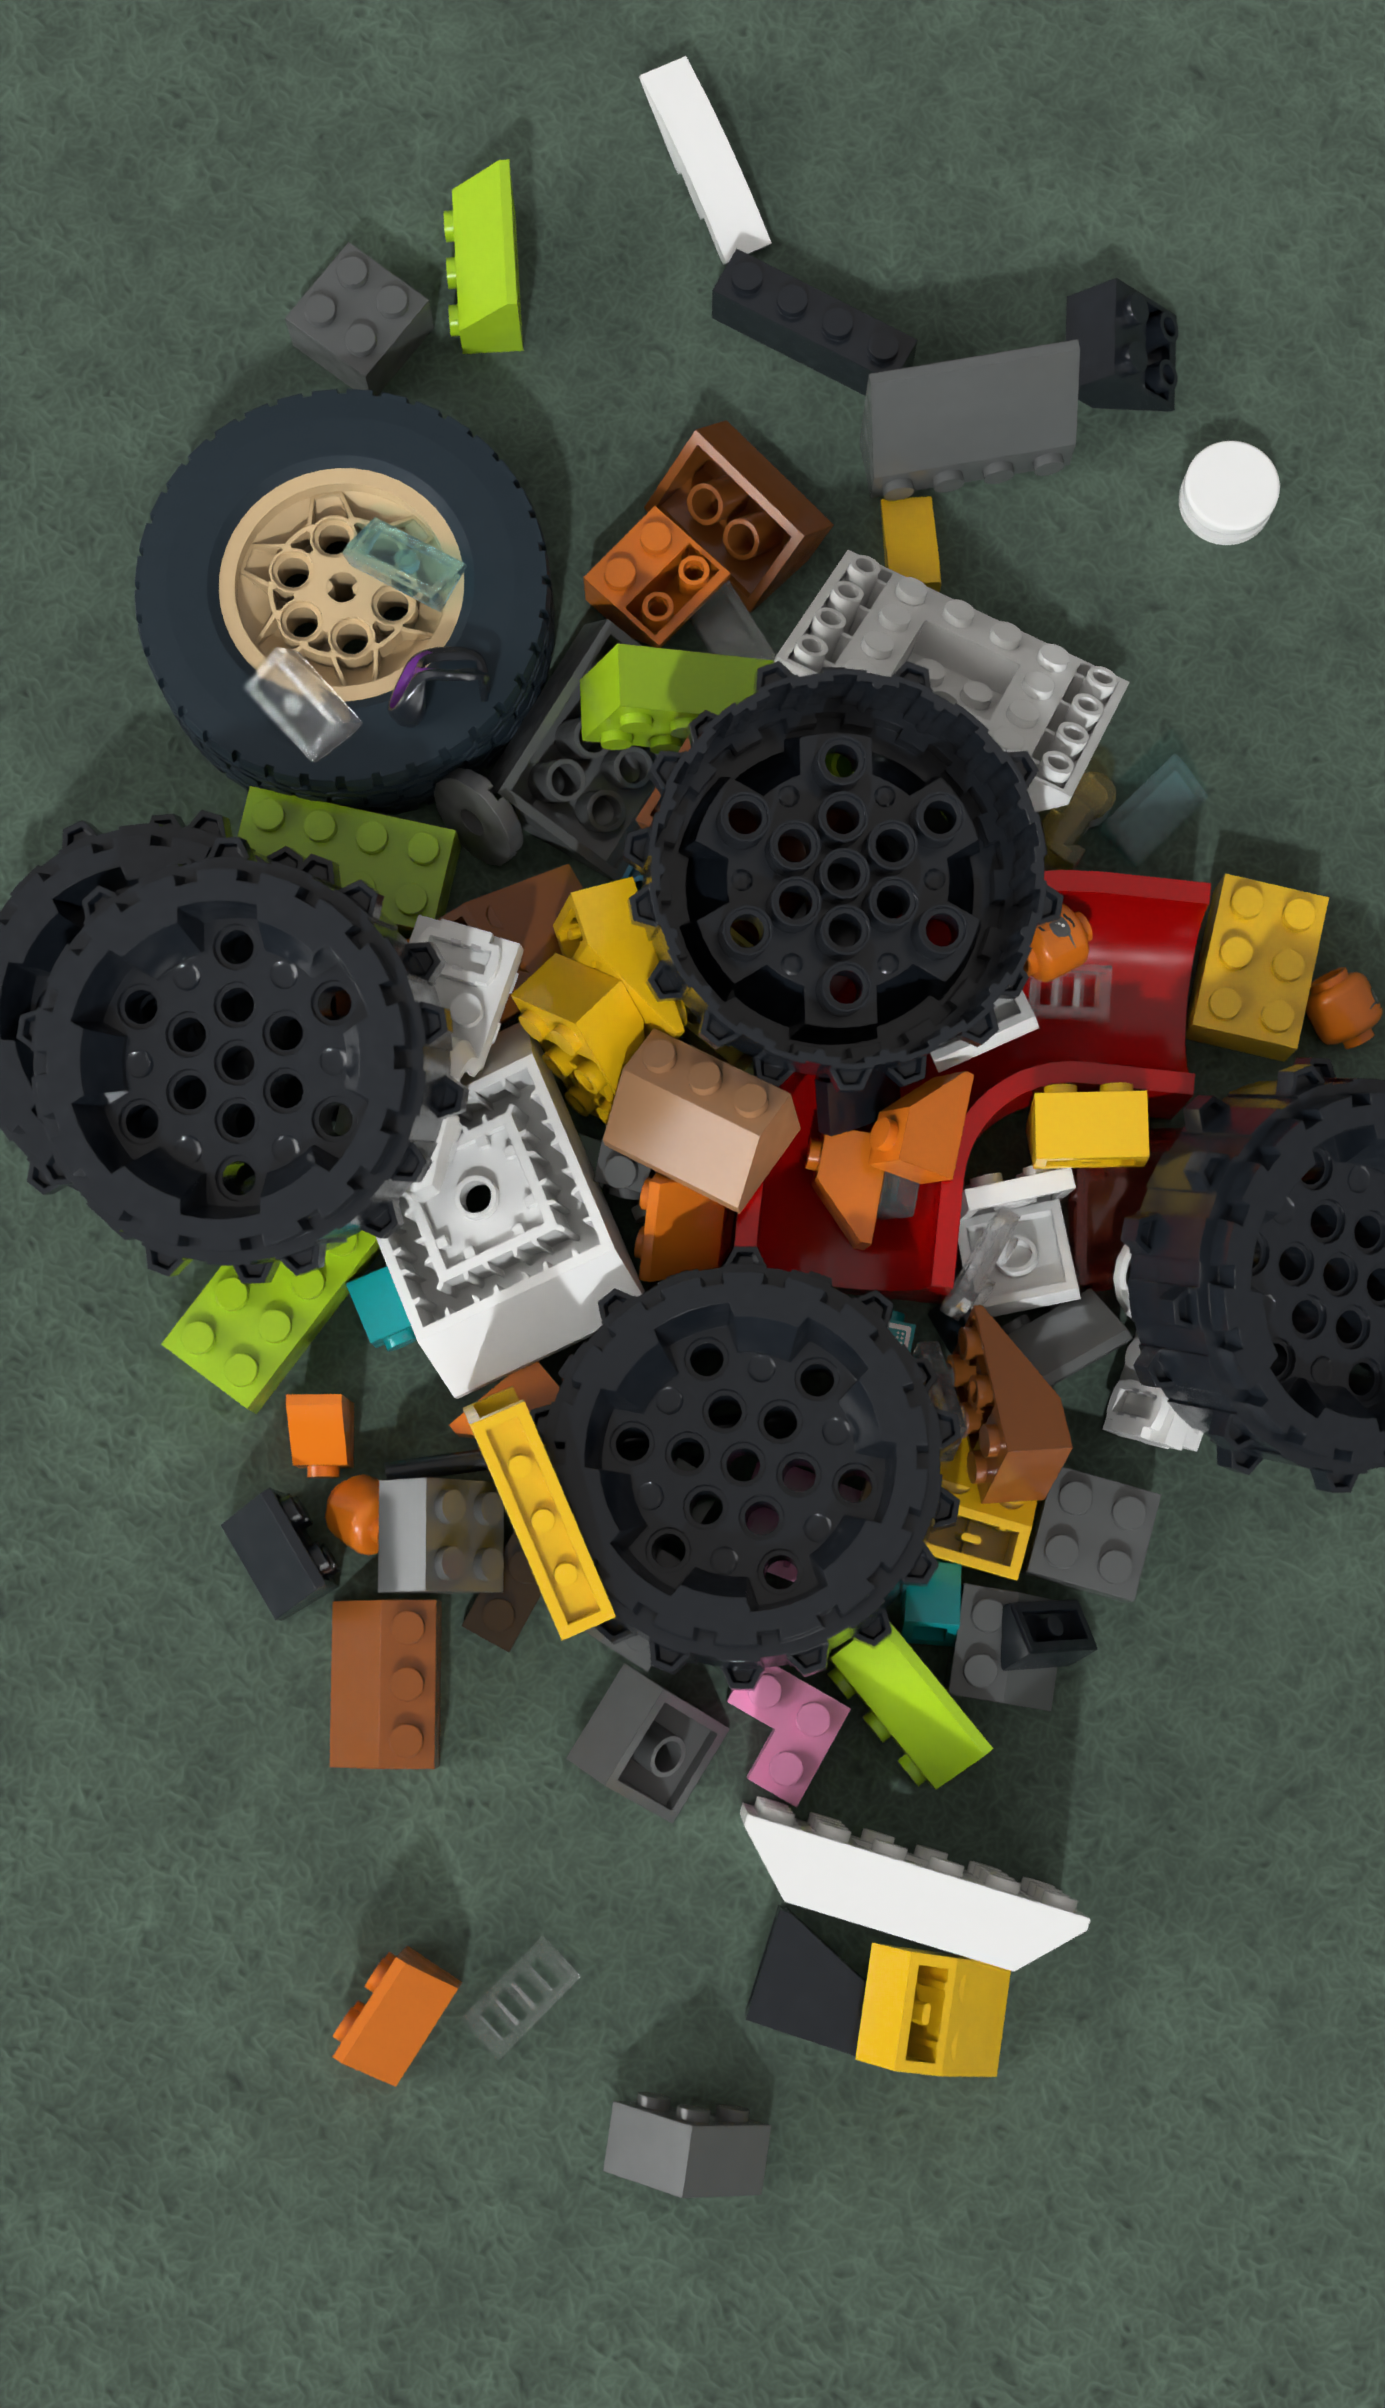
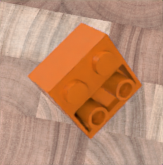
M654 506L583 577L585 600L631 638L652 647L661 648L731 577V573L661 510Z
M658 1172L653 1178H646L641 1190L639 1203L640 1209L646 1210L645 1226L640 1228L634 1248L635 1258L641 1259L639 1280L647 1282L660 1281L685 1270L698 1269L701 1271L720 1268L732 1251L737 1212Z
M406 1946L397 1956L389 1951L386 1957L382 1958L364 1986L373 1993L368 2002L364 2004L358 2000L354 2007L350 2008L332 2036L341 2042L332 2057L346 2066L396 2087L462 1982L409 1946Z

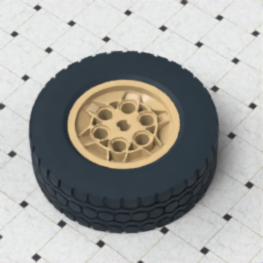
M338 389L311 391L312 396L304 398L302 393L277 399L278 405L269 407L268 403L248 411L244 413L245 419L238 422L235 418L214 432L215 438L211 442L208 439L204 440L188 456L189 463L186 466L181 463L166 483L168 491L167 493H160L150 513L152 524L146 523L139 546L141 556H137L135 608L138 632L144 654L148 659V665L182 729L195 747L201 750L202 755L220 772H226V776L247 791H249L250 786L290 796L294 795L310 801L327 802L385 815V812L393 811L394 815L419 809L418 804L426 801L427 805L434 803L436 783L455 769H469L480 774L479 770L482 767L488 769L500 758L505 750V744H509L542 692L540 687H544L547 679L555 636V610L546 543L540 523L536 518V512L524 489L520 487L519 481L502 459L499 460L497 453L478 435L473 438L471 430L452 417L447 416L444 419L439 410L416 401L415 405H412L406 397L382 392L381 397L375 396L373 390L347 389L346 394H339ZM334 542L349 544L342 553L328 554L325 552L326 548ZM383 558H393L399 561L389 571H380L374 568L376 563ZM304 574L308 576L306 582L299 587L293 588L284 585L292 575ZM393 607H403L408 610L406 615L400 620L390 621L383 618L385 612ZM303 623L317 625L313 634L307 637L293 635L294 630ZM361 639L367 642L366 647L359 653L348 654L342 651L344 645L351 640ZM446 646L469 648L482 655L491 679L488 701L481 702L478 680L426 681V716L416 727L407 728L398 725L391 718L387 710L390 697L406 663L413 655L425 649ZM471 660L439 661L429 663L425 667L449 670L462 668L476 669V662Z

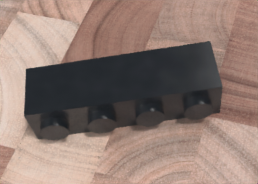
M739 249L735 250L712 290L713 319L866 396L869 374L913 367L917 339Z

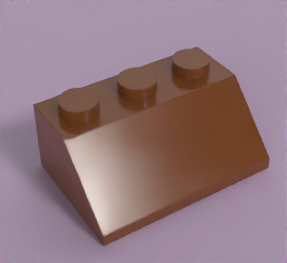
M727 420L694 431L644 506L647 512L656 506L731 573V577L722 586L749 612L754 611L810 559L834 525Z
M333 1601L330 1767L360 1769H436L440 1767L442 1601Z

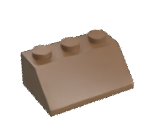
M653 1028L622 1070L603 1142L605 1146L740 1214L798 1134L801 1127L791 1093Z

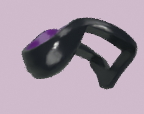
M434 647L416 653L406 663L392 692L387 710L391 718L398 725L407 728L416 727L426 716L425 683L432 680H478L481 702L488 701L491 679L484 658L479 652L464 647ZM471 660L476 662V669L462 668L449 670L425 667L429 663L439 661Z

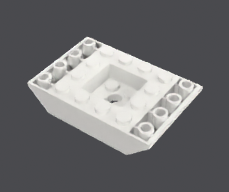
M847 550L774 660V662L780 661L794 675L798 674V677L817 674L821 671L822 667H845V669L867 670V673L891 677L907 661L929 669L932 693L943 697L953 705L957 703L970 712L989 729L988 734L1004 752L1006 750L1007 752L1028 751L1039 770L1027 789L1035 813L1069 804L1130 683L1116 676L1105 667L1095 666L1069 654L1061 646L1041 641L1022 632L1012 623L990 617L975 610L965 601L952 599L927 587L916 578L905 577L880 565L869 556L858 555L850 550Z
M520 1022L498 1033L495 1043L491 1045L483 1070L480 1069L475 1077L469 1076L465 1072L460 1080V1083L469 1089L466 1112L457 1114L460 1118L459 1122L463 1127L457 1141L459 1145L453 1162L449 1164L439 1195H435L425 1203L413 1200L404 1192L399 1198L401 1200L399 1205L404 1224L388 1238L380 1239L376 1237L417 1342L456 1399L591 1337L602 1326L597 1302L614 1288L636 1297L645 1293L599 1182H594V1170L555 1078L542 1059L544 1052L538 1040L525 1031ZM477 1185H487L491 1192L489 1205L481 1212L470 1213L466 1206V1198L469 1191Z
M757 1796L754 1806L742 1803L740 1815L743 1824L784 1902L1010 1971L1020 1969L1088 1930L1091 1918L1076 1909L1078 1900L1070 1898V1895L1062 1893V1890L1056 1889L1053 1885L1028 1877H1023L1022 1882L1019 1883L1014 1881V1878L1009 1877L1008 1874L1001 1872L1002 1870L971 1860L967 1870H964L965 1866L948 1861L947 1853L916 1844L914 1854L908 1853L907 1848L894 1844V1837L863 1828L860 1838L852 1836L851 1831H848V1828L842 1824V1821L810 1812L807 1822L796 1819L789 1805Z

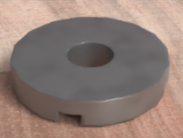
M457 768L436 783L434 798L437 810L445 826L448 829L456 830L461 846L471 855L487 864L501 866L514 857L517 853L516 851L522 847L523 833L521 823L508 800L504 797L497 800L488 791L493 785L486 777L473 770Z

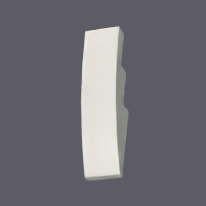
M684 56L640 75L639 79L678 175L682 173L700 219H704L722 264H728L736 249L751 254L771 245L772 243L729 141L687 57Z

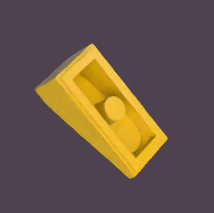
M932 496L911 497L896 501L881 499L885 567L905 577L916 578L927 587L940 592L941 572Z

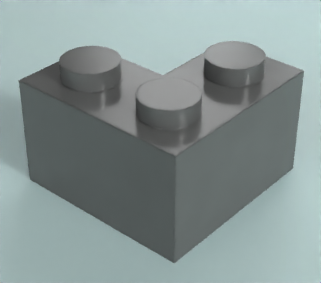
M638 2092L637 2101H613L603 2171L680 2198L762 2195L771 2125L750 2119V2109L731 2104H717L716 2113H711V2110L708 2108L689 2104H678L677 2108L670 2106L671 2097L652 2092Z

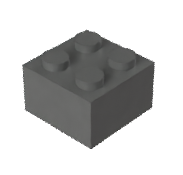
M349 242L285 317L293 346L352 389L373 390L375 396L380 394L434 329L429 300Z
M1062 1467L1045 1500L1038 1501L1020 1573L1124 1603L1134 1602L1161 1494Z
M442 1478L379 1481L378 1592L440 1594L503 1592L504 1505L494 1482Z

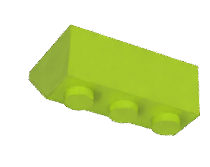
M506 159L496 161L452 189L453 210L444 211L446 243L455 242V257L446 258L448 289H457L458 304L448 305L451 336H460L463 354L523 351L516 212L510 160Z
M891 1622L892 1635L875 1649L851 1638L828 1657V1660L835 1668L827 1675L847 1699L857 1694L870 1710L862 1718L882 1743L891 1737L900 1747L904 1755L897 1761L918 1787L927 1781L932 1788L937 1790L993 1750V1747Z

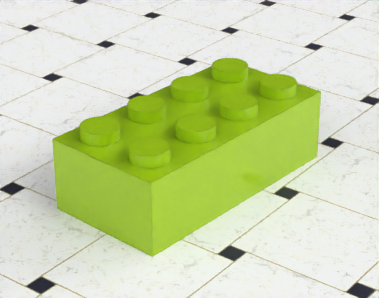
M617 644L580 679L582 741L600 742L601 747L608 750H623L631 746L650 747V751L654 754H659L660 751L678 752L688 737L687 727L690 722L705 710L719 715L733 703L737 705L753 695L757 669L773 663L774 660Z
M253 786L249 787L237 836L247 840L250 847L256 850L255 852L264 856H269L279 849L288 846L305 858L310 854H314L338 863L341 887L343 888L359 879L369 883L384 896L381 912L398 926L397 931L404 938L408 939L412 935L418 915L436 920L445 915L461 850L456 830L327 802L310 801L294 795L290 796Z
M361 1230L347 1238V1242L327 1250L325 1266L305 1275L296 1276L280 1262L271 1283L242 1284L233 1266L222 1265L161 1345L246 1409L257 1414L347 1297L349 1291L346 1283L362 1277L379 1255L381 1249L376 1236Z

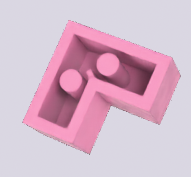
M778 1666L765 1668L754 1691L732 1690L726 1701L773 1728L750 1769L747 1779L797 1807L851 1708Z

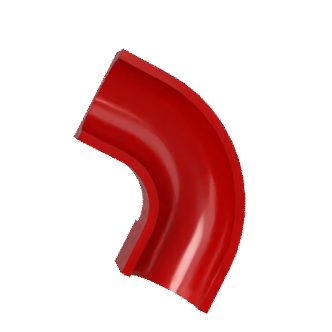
M1044 871V881H1047V885L1064 896L1063 904L1068 906L1074 913L1077 911L1081 912L1091 926L1093 938L1088 942L1089 955L1087 961L1079 968L1050 982L1038 981L1032 976L1028 978L1022 990L1039 1025L1038 1029L942 1072H938L929 1053L926 1060L925 1078L900 1088L902 1098L933 1077L963 1071L974 1074L953 1180L919 1184L885 1171L872 1244L865 1250L853 1248L811 1187L813 1170L804 1168L810 1138L820 1137L815 1079L817 1078H815L816 1075L794 1072L778 1088L791 1093L801 1129L741 1213L737 1214L734 1247H758L767 1268L781 1269L789 1272L792 1269L807 1274L813 1271L832 1278V1287L844 1294L865 1295L877 1290L889 1299L935 1304L943 1302L954 1288L966 1164L973 1145L993 1124L1017 1110L1031 1106L1034 1093H1044V1087L1052 1084H1073L1077 1086V1092H1099V1086L1102 1084L1130 1083L1133 1084V1091L1147 1090L1148 1117L1171 1120L1194 1095L1195 1073H1189L1186 1062V1015L1194 953L1202 920L1210 904L1211 883L1103 871ZM929 920L927 922L926 935L934 945L940 947L948 946L951 940V932L948 926L939 920ZM835 976L831 979L829 988L833 998L840 1003H853L856 998L854 983L844 976ZM875 1122L854 1130L871 1133Z

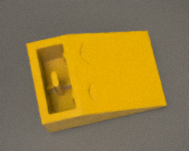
M633 876L571 892L553 924L562 955L616 977L623 982L644 1019V1040L653 1028L679 1039L685 1032L684 1026L687 1024V1014L683 1001L657 1002L646 984L658 965L659 960L652 941H648L646 929L631 924L627 901L629 897L638 892Z
M555 953L511 994V997L522 1013L519 1016L520 1024L530 1036L538 1040L545 1052L542 1055L545 1064L566 1086L568 1091L565 1093V1098L568 1103L582 1116L587 1117L591 1114L600 1118L607 1125L622 1070L644 1041V1019L620 979Z
M1116 1082L1100 1085L1099 1092H1077V1086L1073 1084H1052L1044 1087V1093H1034L1026 1123V1135L1033 1169L1144 1167L1150 1157L1147 1090L1133 1091V1084Z
M948 1393L943 1410L956 1413L959 1403L958 1396ZM962 1435L960 1442L942 1454L940 1474H942L941 1486L960 1500L956 1526L934 1531L933 1533L930 1532L926 1545L935 1558L1008 1580L1018 1581L1033 1525L1037 1500L981 1504L977 1484H972L968 1477L967 1455L970 1450L967 1436Z
M872 1943L855 2060L892 2071L941 2077H997L1011 1971L961 1955Z

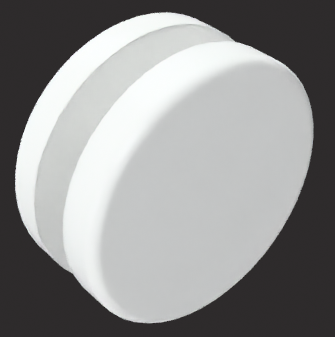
M1222 441L1206 447L1192 460L1180 487L1179 508L1185 523L1197 536L1214 544L1235 545L1248 541L1264 528L1277 504L1280 493V481L1277 470L1264 452L1245 442Z

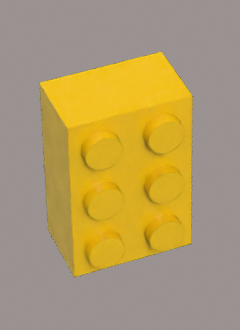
M1225 873L1214 889L1186 1016L1185 1039L1285 1062L1298 1049L1329 897Z

